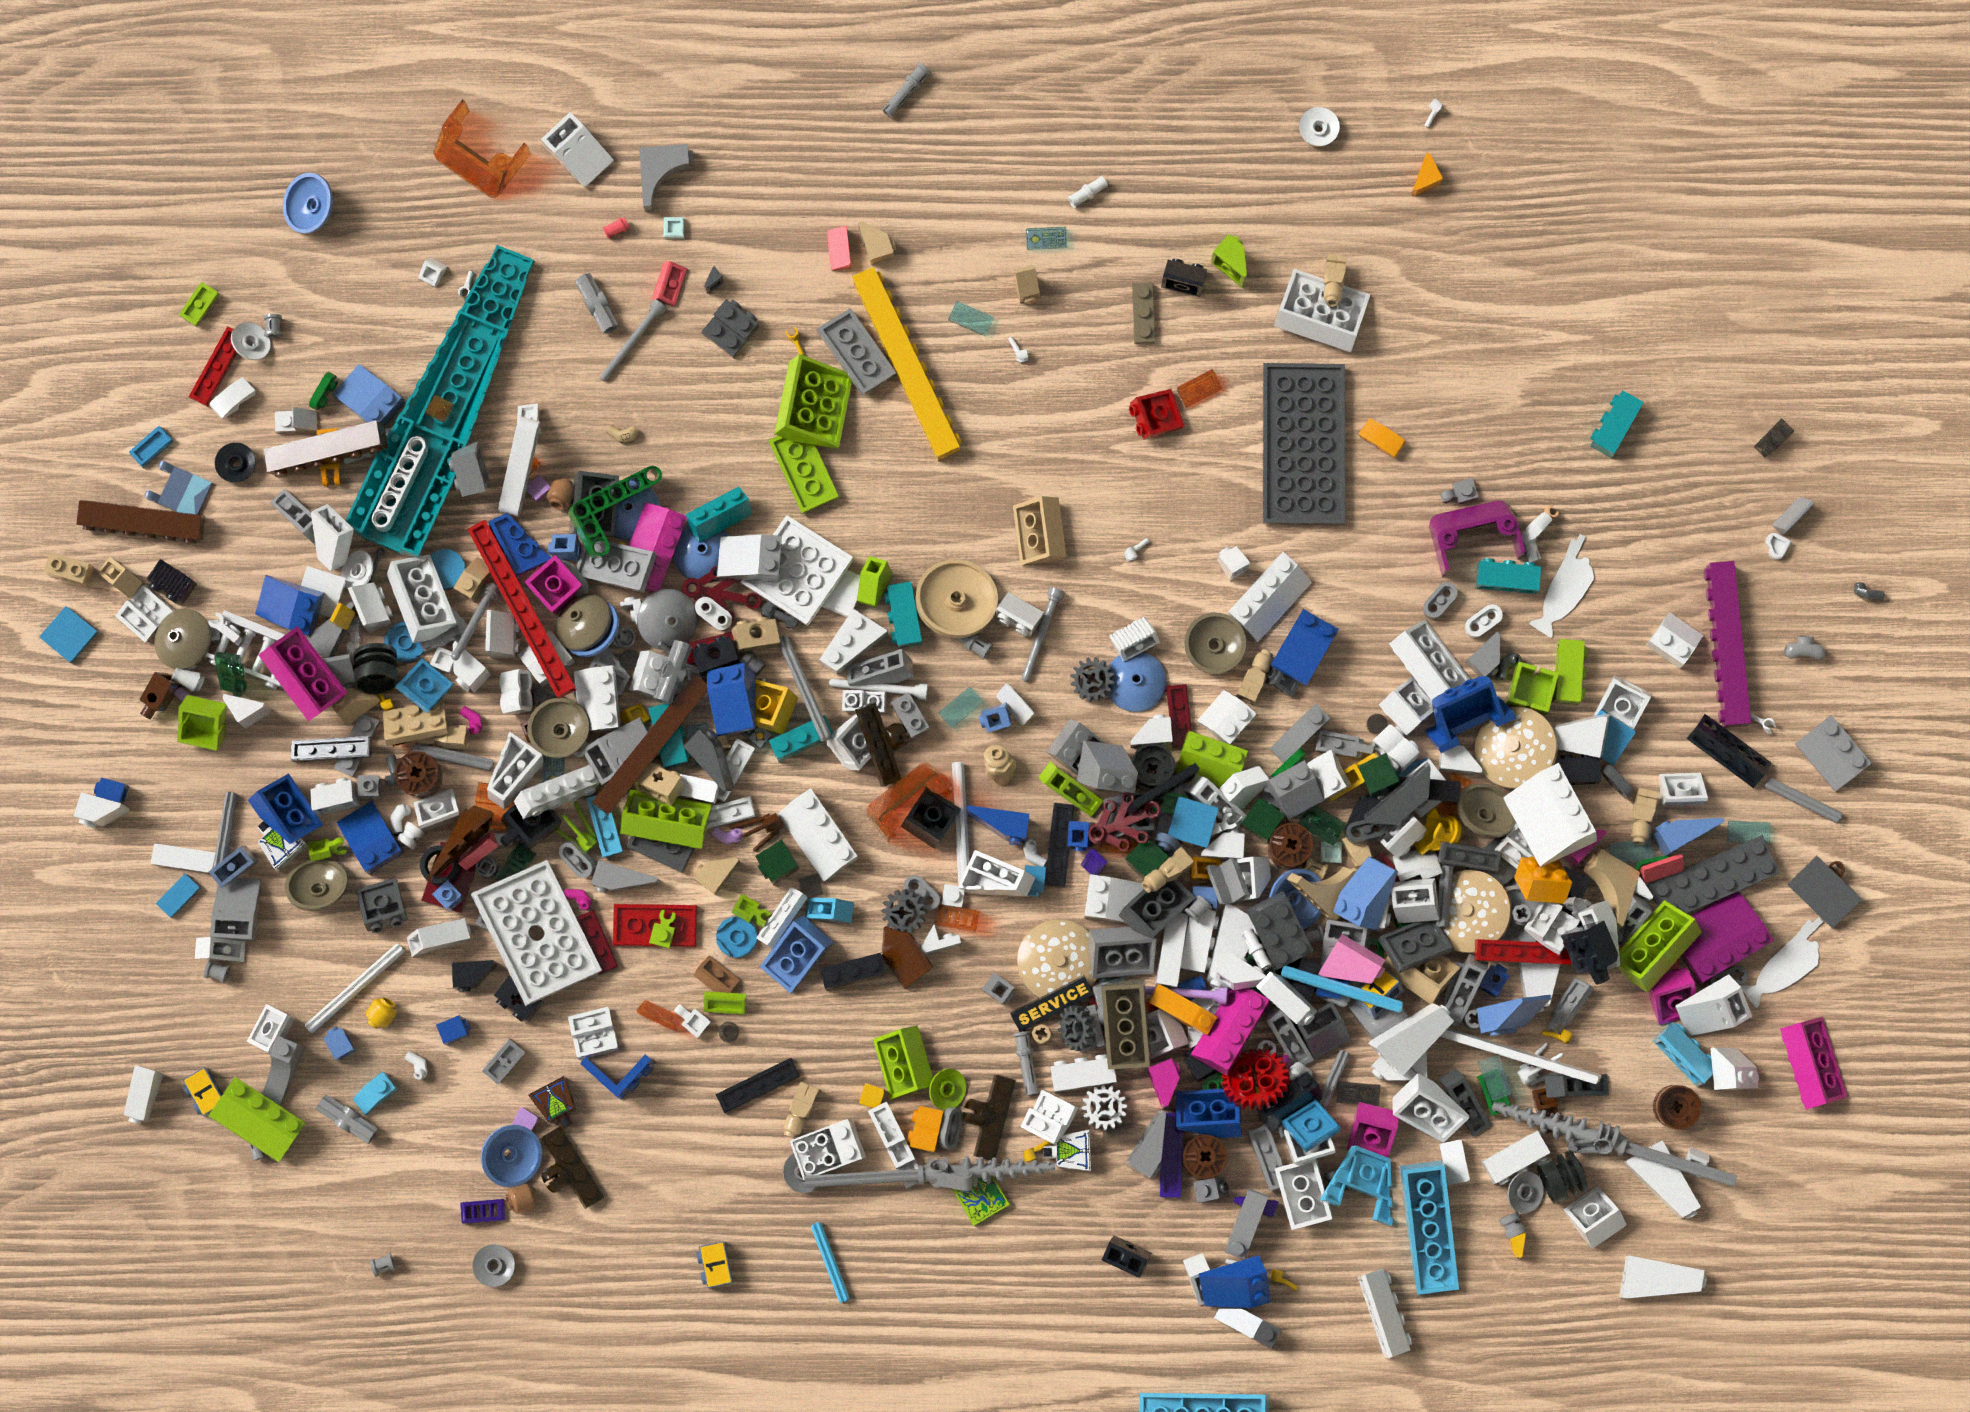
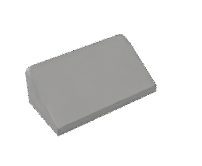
M1802 497L1797 498L1772 526L1782 536L1785 535L1814 505V502Z

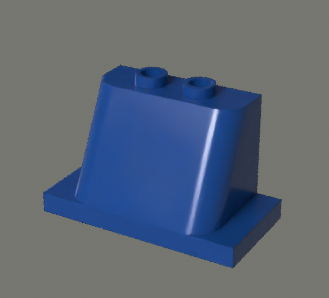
M1480 676L1475 679L1466 680L1462 685L1449 688L1444 693L1433 698L1432 707L1436 725L1426 729L1425 733L1434 746L1443 753L1460 745L1456 735L1489 719L1499 727L1516 719L1511 708L1499 696L1497 697L1493 682L1486 676Z

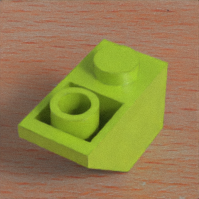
M871 556L868 557L860 573L857 596L859 603L872 607L877 606L893 575L887 561Z

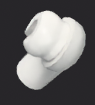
M1033 839L1027 840L1023 846L1026 860L1037 866L1044 867L1047 859L1038 855L1036 841Z
M409 1051L404 1059L414 1065L415 1073L413 1075L415 1079L422 1080L426 1078L428 1074L426 1060Z
M1296 1062L1290 1067L1289 1080L1293 1081L1305 1072L1312 1075V1071L1302 1063Z

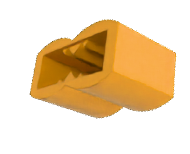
M919 1106L918 1110L914 1109L911 1122H915L913 1131L909 1130L907 1138L910 1148L935 1153L944 1111Z

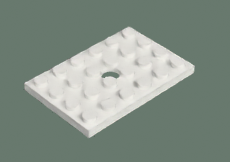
M547 860L471 894L525 1006L602 971ZM530 927H541L544 930V937L539 941L532 940L528 934Z

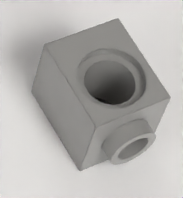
M358 775L357 796L361 799H382V778L379 775Z

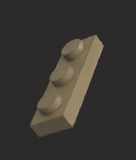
M1153 282L1132 283L1134 344H1154Z

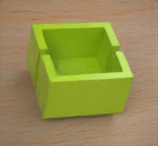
M1518 662L1515 666L1506 704L1512 707L1527 706L1529 709L1545 716L1550 709L1559 673L1540 668L1537 675L1533 673L1536 671L1537 666Z
M187 695L179 706L178 723L180 724L178 725L177 742L217 751L225 739L227 704Z

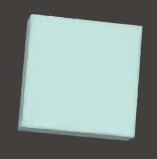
M664 217V239H684L685 218Z
M1321 842L1320 863L1341 864L1342 842Z

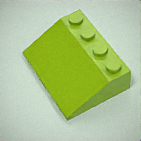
M798 354L789 361L774 434L795 442L839 448L852 384L846 372L802 354Z

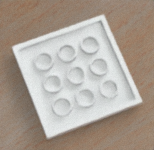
M786 515L773 534L782 536L779 582L742 579L741 584L808 626L854 561V558Z

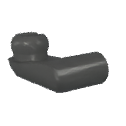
M1855 583V590L1853 591L1856 596L1876 601L1884 599V591L1865 589V583Z
M1509 653L1500 660L1498 679L1508 680L1509 669L1517 665L1518 662H1521L1519 654Z
M389 755L386 757V762L390 775L384 778L388 787L398 784L395 778V768L398 762L395 755Z

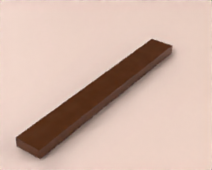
M695 674L592 801L595 806L607 815L612 812L708 692L707 683Z

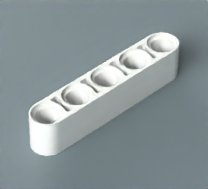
M523 416L519 417L498 507L500 512L519 517L522 511L541 421Z
M412 437L408 441L372 515V522L380 532H387L392 528L428 454V447L421 437ZM422 444L423 447L420 451H413L415 445ZM408 462L414 463V466H413L412 469H410V470H405V469H404V466H405L406 463H408ZM398 481H405V485L402 488L395 487ZM389 499H396L395 505L389 507L386 504ZM387 517V522L384 525H379V518Z

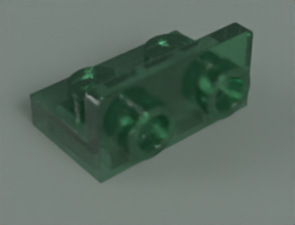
M217 652L214 659L220 690L233 692V696L240 698L247 689L241 656Z
M1318 806L1305 811L1298 823L1332 846L1335 845L1346 826L1345 822Z

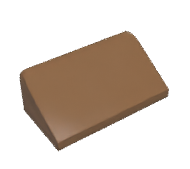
M710 955L699 965L694 973L697 979L714 992L732 993L741 982L738 977Z

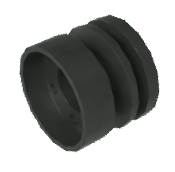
M369 643L355 649L353 659L355 668L354 685L356 689L366 694L375 695L393 691L398 684L396 649L384 643Z
M1144 745L1135 752L1132 758V763L1138 772L1136 788L1139 791H1150L1173 777L1175 760L1172 753L1162 745ZM1148 768H1150L1151 770L1155 769V774H1153L1152 772L1147 773Z
M1571 1150L1565 1152V1158L1562 1154L1557 1155V1166L1551 1158L1537 1163L1540 1179L1553 1204L1568 1199V1188L1574 1196L1578 1195V1188L1581 1192L1588 1191L1584 1169Z

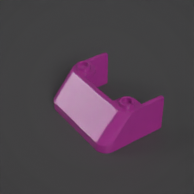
M1497 500L1437 514L1431 518L1429 529L1442 577L1446 576L1450 570L1445 550L1454 548L1458 543L1457 532L1496 523L1501 534L1505 536L1511 535L1517 559L1523 557L1525 548L1518 521L1506 502Z

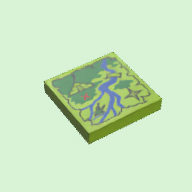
M991 1177L990 1184L984 1182L983 1178H978L977 1186H973L970 1191L952 1189L973 1226L1010 1205L994 1177Z

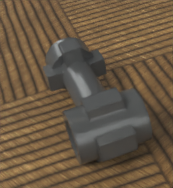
M770 601L765 603L761 609L762 617H768L769 619L775 617L785 622V627L788 629L792 628L795 630L799 623V620L793 616L779 611L778 607Z

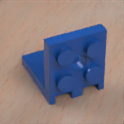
M645 1054L618 1085L586 1057L580 1064L621 1100L629 1091L632 1093L640 1085L638 1081L643 1075L647 1077L654 1069L652 1065L655 1062Z

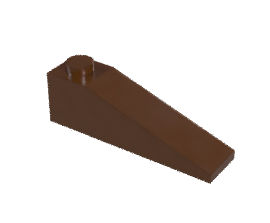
M473 805L469 810L466 808L458 816L459 820L430 871L428 878L430 883L490 830L494 816L492 811Z

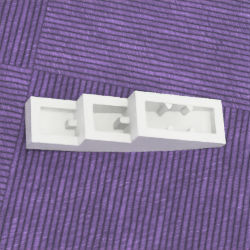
M885 1102L869 1110L868 1112L896 1169H918V1164L888 1103ZM910 1181L903 1183L906 1189H908L918 1184L919 1182Z

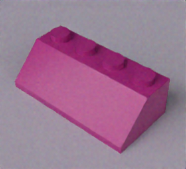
M647 502L644 504L629 546L653 551L657 554L645 591L653 593L660 590L687 518L676 511Z
M298 626L258 654L308 722L347 694V691Z
M1230 988L1227 1005L1220 1004L1214 1014L1217 1016V1019L1208 1035L1203 1034L1191 1056L1228 1076L1268 1008L1270 999L1249 988L1238 990Z
M1823 1017L1780 1028L1782 1041L1785 1043L1788 1060L1792 1065L1794 1079L1798 1084L1801 1101L1805 1109L1847 1098L1848 1095Z

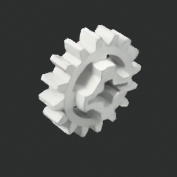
M1102 1085L1101 1090H1098L1095 1086L1093 1094L1089 1091L1087 1092L1089 1099L1083 1098V1103L1087 1106H1083L1081 1110L1087 1112L1083 1115V1118L1090 1119L1089 1126L1094 1123L1096 1124V1130L1103 1126L1104 1131H1107V1126L1115 1129L1114 1123L1121 1125L1120 1117H1126V1113L1122 1110L1127 1109V1105L1122 1104L1125 1101V1097L1119 1098L1120 1090L1114 1093L1113 1086L1106 1090L1105 1085ZM1099 1095H1109L1107 1098L1099 1097ZM1091 1102L1096 1107V1110L1093 1114L1090 1110ZM1115 1102L1118 1104V1113L1113 1109ZM1109 1103L1108 1112L1106 1110L1100 1112V1105L1105 1106ZM1108 1118L1109 1121H1100V1119Z

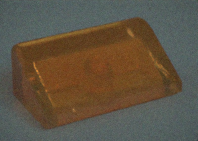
M1213 369L1177 387V392L1186 408L1222 390Z
M644 1000L636 1011L639 1015L673 1031H676L682 1018L647 1000Z

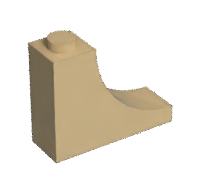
M1599 849L1587 855L1584 872L1592 877L1599 886L1604 900H1608L1616 918L1617 928L1624 926L1640 872L1606 851Z
M1342 867L1332 877L1319 882H1309L1291 873L1287 880L1325 918L1337 921L1340 916L1333 911L1338 896L1357 870L1355 868L1348 869Z

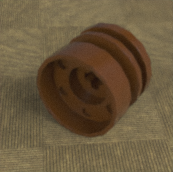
M413 751L405 754L400 758L395 768L396 782L403 791L414 798L424 799L438 792L442 785L443 773L441 767L425 752ZM416 769H418V770L420 771V773H419V774H420V777H419V778H417L416 776H413V775H415V770H416Z
M1287 823L1279 826L1268 841L1267 852L1270 860L1275 866L1284 870L1300 868L1306 863L1313 851L1311 834L1305 827L1297 823ZM1288 841L1296 843L1294 850L1286 847Z
M1669 1085L1663 1087L1656 1094L1653 1100V1112L1656 1119L1662 1125L1672 1129H1686L1698 1121L1701 1114V1101L1691 1088L1683 1085ZM1674 1101L1677 1104H1680V1108H1677V1112L1671 1109V1106L1674 1105Z
M1206 1134L1196 1136L1190 1140L1182 1153L1184 1169L1190 1176L1199 1180L1211 1179L1220 1174L1225 1168L1228 1158L1223 1143L1216 1137ZM1201 1152L1204 1154L1208 1152L1210 1154L1208 1157L1209 1162L1206 1160L1202 1162L1200 1160L1202 1157Z

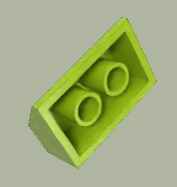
M1189 731L1186 734L1174 773L1178 774L1196 763L1200 768L1197 774L1207 778L1216 787L1220 788L1233 774L1242 771L1248 750Z
M918 1025L902 1028L873 1039L890 1099L930 1088L933 1076Z

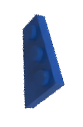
M508 513L488 522L516 577L544 565L552 558L539 547L540 545L535 540L533 541L524 532L525 530Z

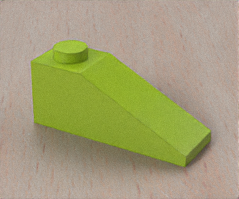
M1051 761L1038 776L1045 785L1090 817L1094 815L1103 802V799Z

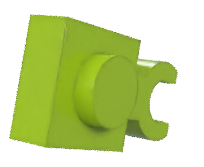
M744 894L740 895L731 912L748 923L751 919H754L755 923L760 927H764L767 922L761 916L768 919L771 914L766 909H758L760 903Z
M661 910V924L654 923L649 943L670 949L675 928L670 927V924L675 921L676 914L672 913L671 918L667 920L664 918L665 910Z

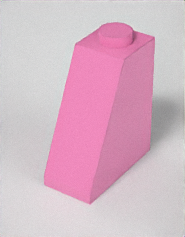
M1342 934L1318 974L1323 977L1372 984L1375 977L1379 979L1385 968L1382 965L1385 959Z

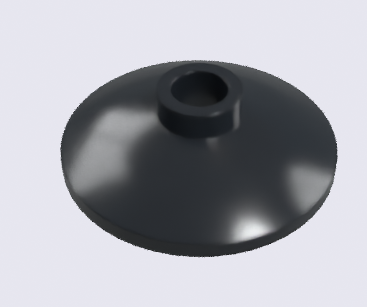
M238 442L224 445L215 457L216 472L222 479L231 483H238L248 479L256 466L253 451L245 444ZM235 461L240 462L239 467H233Z

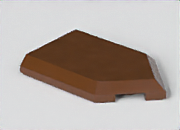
M884 927L881 955L903 988L906 989L934 967L911 933Z

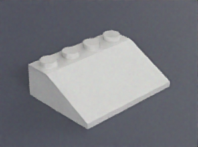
M1293 269L1274 327L1351 352L1371 294L1343 285L1341 301L1337 306L1330 307L1326 304L1323 297L1325 287L1323 278Z
M1559 763L1540 771L1503 797L1540 868L1597 842L1596 831Z

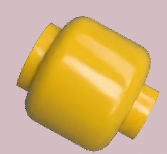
M386 997L374 999L366 1011V1017L369 1020L368 1024L376 1029L379 1027L387 1028L397 1014L396 1004Z

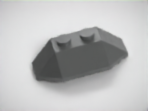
M1426 762L1367 812L1364 815V820L1367 823L1397 825L1400 822H1406L1412 816L1411 812L1416 808L1419 810L1424 807L1429 798L1430 764Z

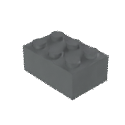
M1283 891L1246 909L1276 970L1313 952Z

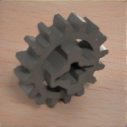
M1089 657L1086 658V663L1079 661L1080 667L1073 668L1076 674L1070 675V677L1075 679L1074 682L1070 683L1071 686L1077 687L1074 693L1078 694L1081 692L1079 698L1084 699L1087 696L1088 702H1091L1093 698L1099 702L1100 696L1106 699V692H1113L1109 688L1110 685H1115V682L1111 680V678L1115 677V674L1109 673L1112 667L1110 665L1105 667L1106 661L1102 660L1099 663V658L1097 657L1094 658L1093 662ZM1096 666L1093 670L1085 671L1089 667ZM1104 673H1105V675H1106V682H1105V683L1103 682V678H1102V675H1103ZM1086 675L1095 677L1100 684L1091 682ZM1080 677H1083L1084 684L1082 685V687L1080 684ZM1098 688L1101 689L1100 691H1098V692H1096V693H1092V691H1093L1094 689H1098Z
M903 889L902 893L896 890L894 895L889 894L887 897L890 901H883V904L887 907L881 910L882 913H886V916L882 918L883 921H889L887 927L893 926V930L899 931L900 929L901 932H907L908 930L909 933H913L914 928H921L919 922H925L926 919L922 915L927 914L926 910H922L926 903H920L919 901L922 896L915 897L914 890L908 894L907 889ZM900 898V900L898 901V905L892 907L894 902ZM904 908L905 911L911 912V913L905 915L903 912L898 911V910ZM916 916L913 923L909 925L910 918Z
M1069 1006L1064 1008V1013H1060L1062 1020H1058V1023L1061 1025L1058 1031L1062 1032L1060 1039H1065L1064 1045L1069 1046L1070 1050L1081 1051L1090 1048L1089 1044L1094 1043L1092 1036H1096V1033L1093 1031L1096 1025L1092 1024L1094 1017H1089L1090 1011L1084 1010V1006Z

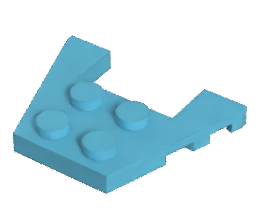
M1351 1146L1320 1200L1334 1206H1340L1346 1186L1377 1198L1372 1220L1387 1226L1392 1225L1393 1217H1390L1392 1199L1389 1196V1186H1391L1390 1158L1359 1146Z

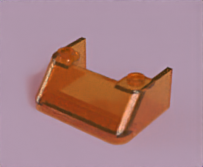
M462 99L441 128L433 150L434 157L439 163L490 198L498 197L531 155L528 145L523 143L512 158L504 153H498L490 161H487L464 145L458 139L463 132L461 122L470 111L466 101Z

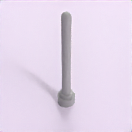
M654 299L650 304L648 315L600 375L602 381L608 380L656 316L659 317L665 313L667 307L661 302Z
M486 583L482 590L483 599L451 655L454 661L460 658L490 601L497 599L500 590L496 584Z
M1049 587L1047 593L1049 602L1022 675L1024 682L1030 680L1056 604L1063 600L1065 592L1060 589Z

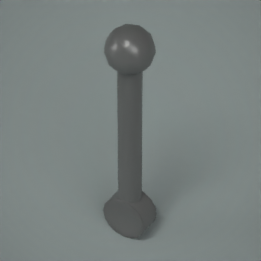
M378 548L376 550L377 556L374 561L373 572L368 583H372L371 581L374 576L380 557L384 554L383 548Z

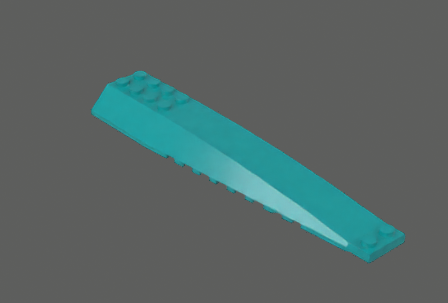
M496 245L489 262L485 264L466 297L464 305L459 309L453 324L447 330L441 345L439 344L434 357L428 363L422 378L419 379L411 397L409 396L403 411L398 415L392 430L387 434L388 448L382 449L381 453L376 454L345 520L358 536L402 555L420 556L456 476L455 471L451 472L449 460H451L453 452L466 447L524 291L527 278L535 263L534 259ZM412 437H421L428 447V454L392 528L387 532H380L372 522V515L408 441ZM415 445L413 447V451H420L423 445ZM412 462L406 463L405 466H404V469H405V470H410V469H412L413 466H414V463H412ZM398 481L395 487L402 488L405 485V481ZM389 499L386 505L389 507L395 505L396 499ZM387 517L379 518L378 524L384 525L387 522Z

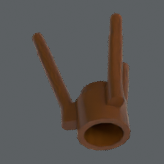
M768 813L762 817L731 825L730 829L763 821L762 825L742 834V837L745 838L763 829L767 833L771 832L753 848V851L756 852L772 837L779 834V829L783 828L776 813L772 815Z

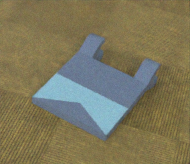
M161 460L158 465L159 469L171 475L161 495L147 490L144 495L146 499L176 512L198 514L212 486V482Z

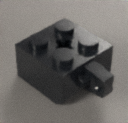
M514 805L501 818V822L506 826L505 831L507 833L500 838V842L506 847L515 841L516 844L520 843L525 851L528 852L560 827L562 820L551 809L543 811L537 816L523 819L518 808Z
M1605 921L1577 926L1561 935L1564 947L1569 954L1576 974L1589 972L1596 985L1610 979L1607 966L1617 961L1618 952Z

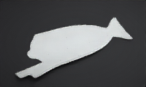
M1579 534L1577 541L1571 539L1565 559L1548 588L1543 605L1544 616L1529 623L1550 638L1553 636L1552 622L1566 616L1581 600L1594 580L1593 570L1589 565L1590 560L1587 557L1576 559L1586 537L1582 534Z
M1819 917L1814 922L1808 919L1797 935L1768 961L1760 972L1756 985L1740 986L1756 1008L1759 1006L1762 993L1780 991L1801 979L1818 965L1819 944L1816 941L1810 942L1807 938L1823 922Z

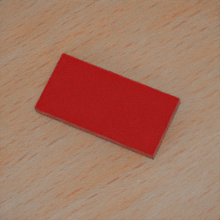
M614 904L613 946L661 947L650 944L649 941L654 923L661 924L660 912L665 910L664 918L667 920L671 918L672 913L676 914L675 921L670 924V927L675 928L670 947H696L697 905Z

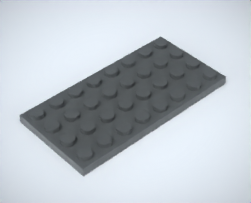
M1263 363L1262 524L1345 525V364Z

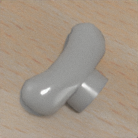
M1798 636L1797 642H1791L1786 645L1784 654L1790 659L1808 656L1822 660L1825 657V649L1822 645L1814 643V637Z

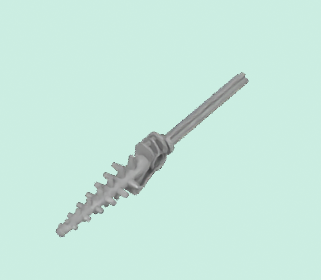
M1493 1102L1492 1111L1501 1112L1505 1117H1515L1518 1123L1524 1120L1528 1122L1530 1128H1533L1535 1125L1540 1126L1543 1134H1546L1548 1129L1552 1130L1555 1139H1558L1561 1134L1566 1135V1142H1569L1568 1150H1571L1573 1153L1608 1154L1612 1151H1616L1619 1155L1627 1153L1733 1187L1736 1183L1737 1175L1628 1142V1138L1621 1134L1620 1126L1611 1127V1123L1605 1125L1603 1124L1604 1121H1600L1598 1129L1586 1127L1587 1118L1585 1117L1582 1121L1577 1119L1574 1124L1573 1115L1569 1117L1564 1116L1562 1120H1559L1560 1113L1558 1112L1556 1114L1551 1113L1548 1117L1546 1116V1110H1542V1112L1538 1110L1537 1113H1533L1531 1107L1522 1110L1519 1109L1518 1105L1508 1106L1504 1102Z
M965 1156V1159L961 1160V1165L948 1164V1157H945L944 1160L937 1158L932 1161V1158H928V1163L924 1166L918 1165V1169L804 1176V1187L918 1181L919 1184L930 1182L936 1188L946 1187L970 1191L973 1186H977L978 1178H983L984 1182L990 1184L991 1177L994 1176L1001 1182L1004 1181L1005 1175H1010L1013 1179H1017L1018 1174L1030 1177L1031 1173L1035 1172L1044 1174L1045 1171H1055V1163L1050 1161L1037 1163L1036 1160L1024 1163L1023 1159H1020L1015 1164H1011L1010 1159L1007 1158L1006 1161H1002V1164H997V1159L992 1158V1160L988 1161V1164H984L983 1157H979L978 1160H975V1164L971 1165L969 1156Z

